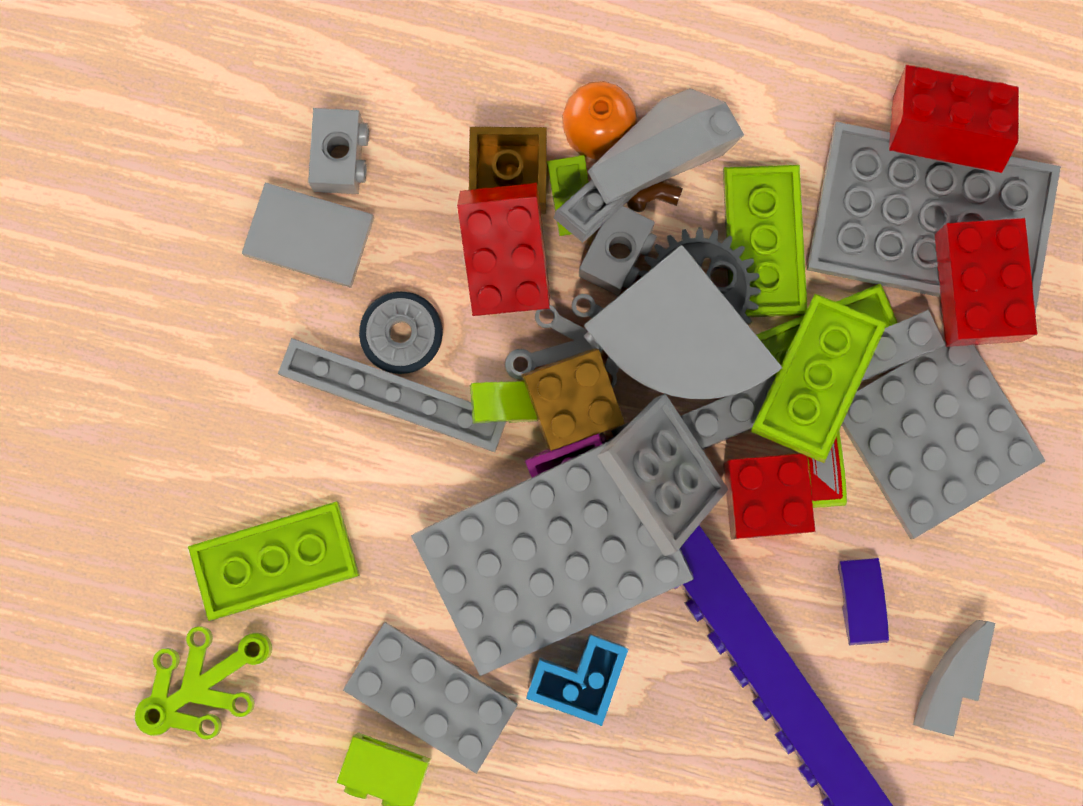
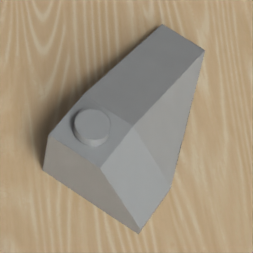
M687 89L659 101L588 170V173L607 205L723 156L744 136V133L726 102L696 90Z

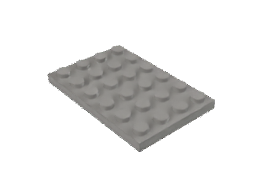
M841 122L835 123L806 270L941 297L935 233L946 223L1025 218L1036 313L1061 166L1011 156L1003 172L999 173L889 151L890 132Z
M612 440L411 535L480 676L694 579L680 548L675 553L667 556L663 555L597 455Z

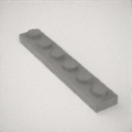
M293 338L290 340L278 372L280 376L494 453L497 450L506 422L473 424L472 407L469 401Z

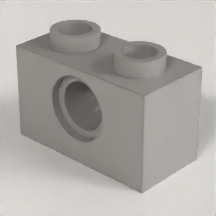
M313 108L308 183L314 192L359 194V184L366 182L367 164L366 160H361L362 146H368L369 124L363 122L359 110ZM339 145L349 147L347 155L343 158L336 159L331 157L335 147Z
M622 206L600 227L579 268L578 276L619 296L623 287L628 289L634 284L640 269L634 266L640 254L648 256L657 238L656 235L652 234L655 222ZM621 243L629 248L630 255L624 259H617L611 255L609 248L614 244Z

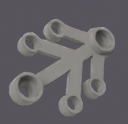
M588 294L576 296L571 304L573 313L578 317L589 316L593 318L604 309L595 304L594 299ZM581 298L587 299L590 303V310L586 313H581L576 308V303ZM551 305L548 310L552 311L554 319L551 323L544 324L539 319V314L544 309L537 310L535 321L540 327L552 328L574 341L533 353L525 349H516L506 358V371L515 379H523L521 374L535 370L536 367L557 362L593 349L584 337L588 330L560 316ZM517 357H524L528 361V367L523 372L516 371L513 367V362ZM608 357L604 366L612 377L611 386L613 388L617 382L616 373L619 367Z

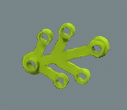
M206 627L192 628L186 636V642L190 649L181 689L168 697L172 671L180 663L179 654L171 648L159 650L153 657V665L157 671L150 697L143 699L138 704L135 711L136 725L143 733L151 736L161 735L171 727L196 732L200 738L205 740L217 736L221 731L222 724L216 715L207 714L197 717L177 712V710L192 702L227 709L236 717H244L250 714L254 709L255 702L249 693L231 694L210 688L246 664L257 665L265 662L272 653L270 639L262 633L246 635L240 641L238 651L201 675L206 649L211 645L213 636ZM197 631L205 634L206 640L202 646L194 643L193 637ZM250 642H256L260 647V652L256 657L250 656L247 652V646ZM164 653H168L172 657V665L169 668L163 667L160 662L161 656ZM238 697H243L248 702V708L245 712L238 711L235 707ZM152 708L160 713V719L157 723L151 722L148 718V713ZM206 719L214 723L215 729L212 734H207L202 729V724Z

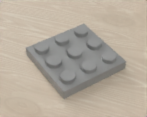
M666 394L654 398L597 455L664 556L678 551L729 490Z

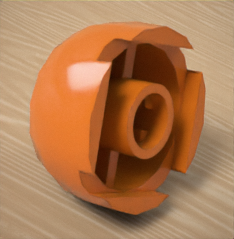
M606 81L589 82L579 87L568 99L562 115L563 130L570 147L580 155H585V157L599 160L637 124L636 108L629 94L618 85Z

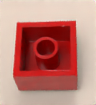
M804 454L733 459L723 463L725 485L729 489L726 492L731 540L816 532L808 456Z

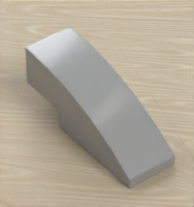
M976 620L956 639L943 655L922 694L913 725L954 737L962 698L979 700L995 628L994 622Z

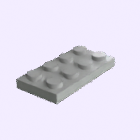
M387 622L381 627L343 689L349 695L476 774L518 706L516 702Z

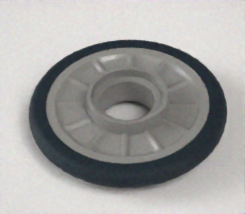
M403 291L388 293L376 299L365 311L359 328L360 344L366 357L378 368L394 374L412 373L425 367L437 354L443 336L442 322L433 305L417 294ZM403 322L411 327L412 333L406 342L398 343L391 339L390 332L395 324Z

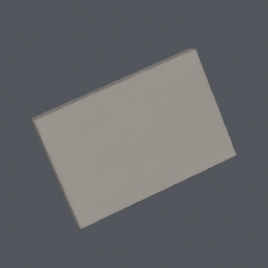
M265 182L242 254L252 259L352 288L374 216L370 213Z

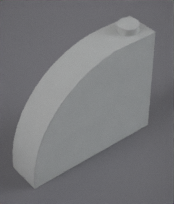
M683 245L679 246L584 325L588 330L584 337L593 349H599V352L604 350L619 368L641 384L675 397L713 399L734 395L764 382L782 369V366Z

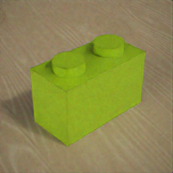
M357 733L351 740L337 783L344 785V792L351 796L366 799L369 794L383 799L382 806H415L431 758Z

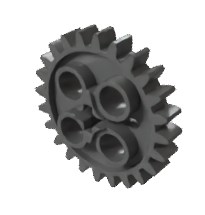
M698 227L695 238H690L686 229H683L682 241L677 242L671 235H668L667 239L670 247L664 249L656 244L654 247L659 255L657 259L648 256L644 258L651 269H653L679 246L683 245L700 267H702L705 258L711 260L706 273L710 279L713 272L719 268L730 270L733 273L731 284L726 287L717 288L746 324L751 325L752 320L745 313L746 310H758V305L750 301V297L760 295L761 289L750 287V283L758 280L760 276L759 273L747 272V269L754 264L753 258L743 261L740 259L745 251L744 246H740L735 250L730 249L733 240L731 236L720 243L718 242V230H714L710 238L707 239L704 238L701 227ZM639 271L638 275L643 277L649 271Z

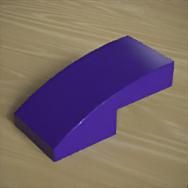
M879 558L840 561L838 571L844 598L842 611L849 646L888 643V618Z

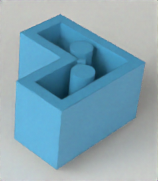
M589 634L577 671L539 658L526 699L602 726L629 649L626 646Z

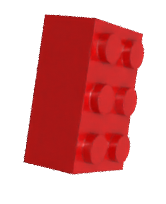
M905 65L893 95L889 151L1002 173L1019 141V87L925 67Z
M531 183L460 191L457 208L472 316L550 309V289L538 184Z
M1025 218L946 223L935 233L946 347L1023 342L1037 335Z

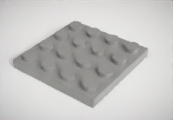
M945 344L937 350L906 362L856 392L842 423L843 429L910 539L920 536L1045 462L1041 452L974 345L946 347Z

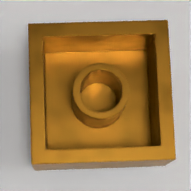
M470 127L468 190L537 183L541 214H546L547 127Z
M590 349L521 374L546 445L550 451L625 424L599 349Z

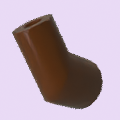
M661 181L640 190L627 202V206L633 211L642 212L645 210L647 202L655 199L677 206L683 188Z

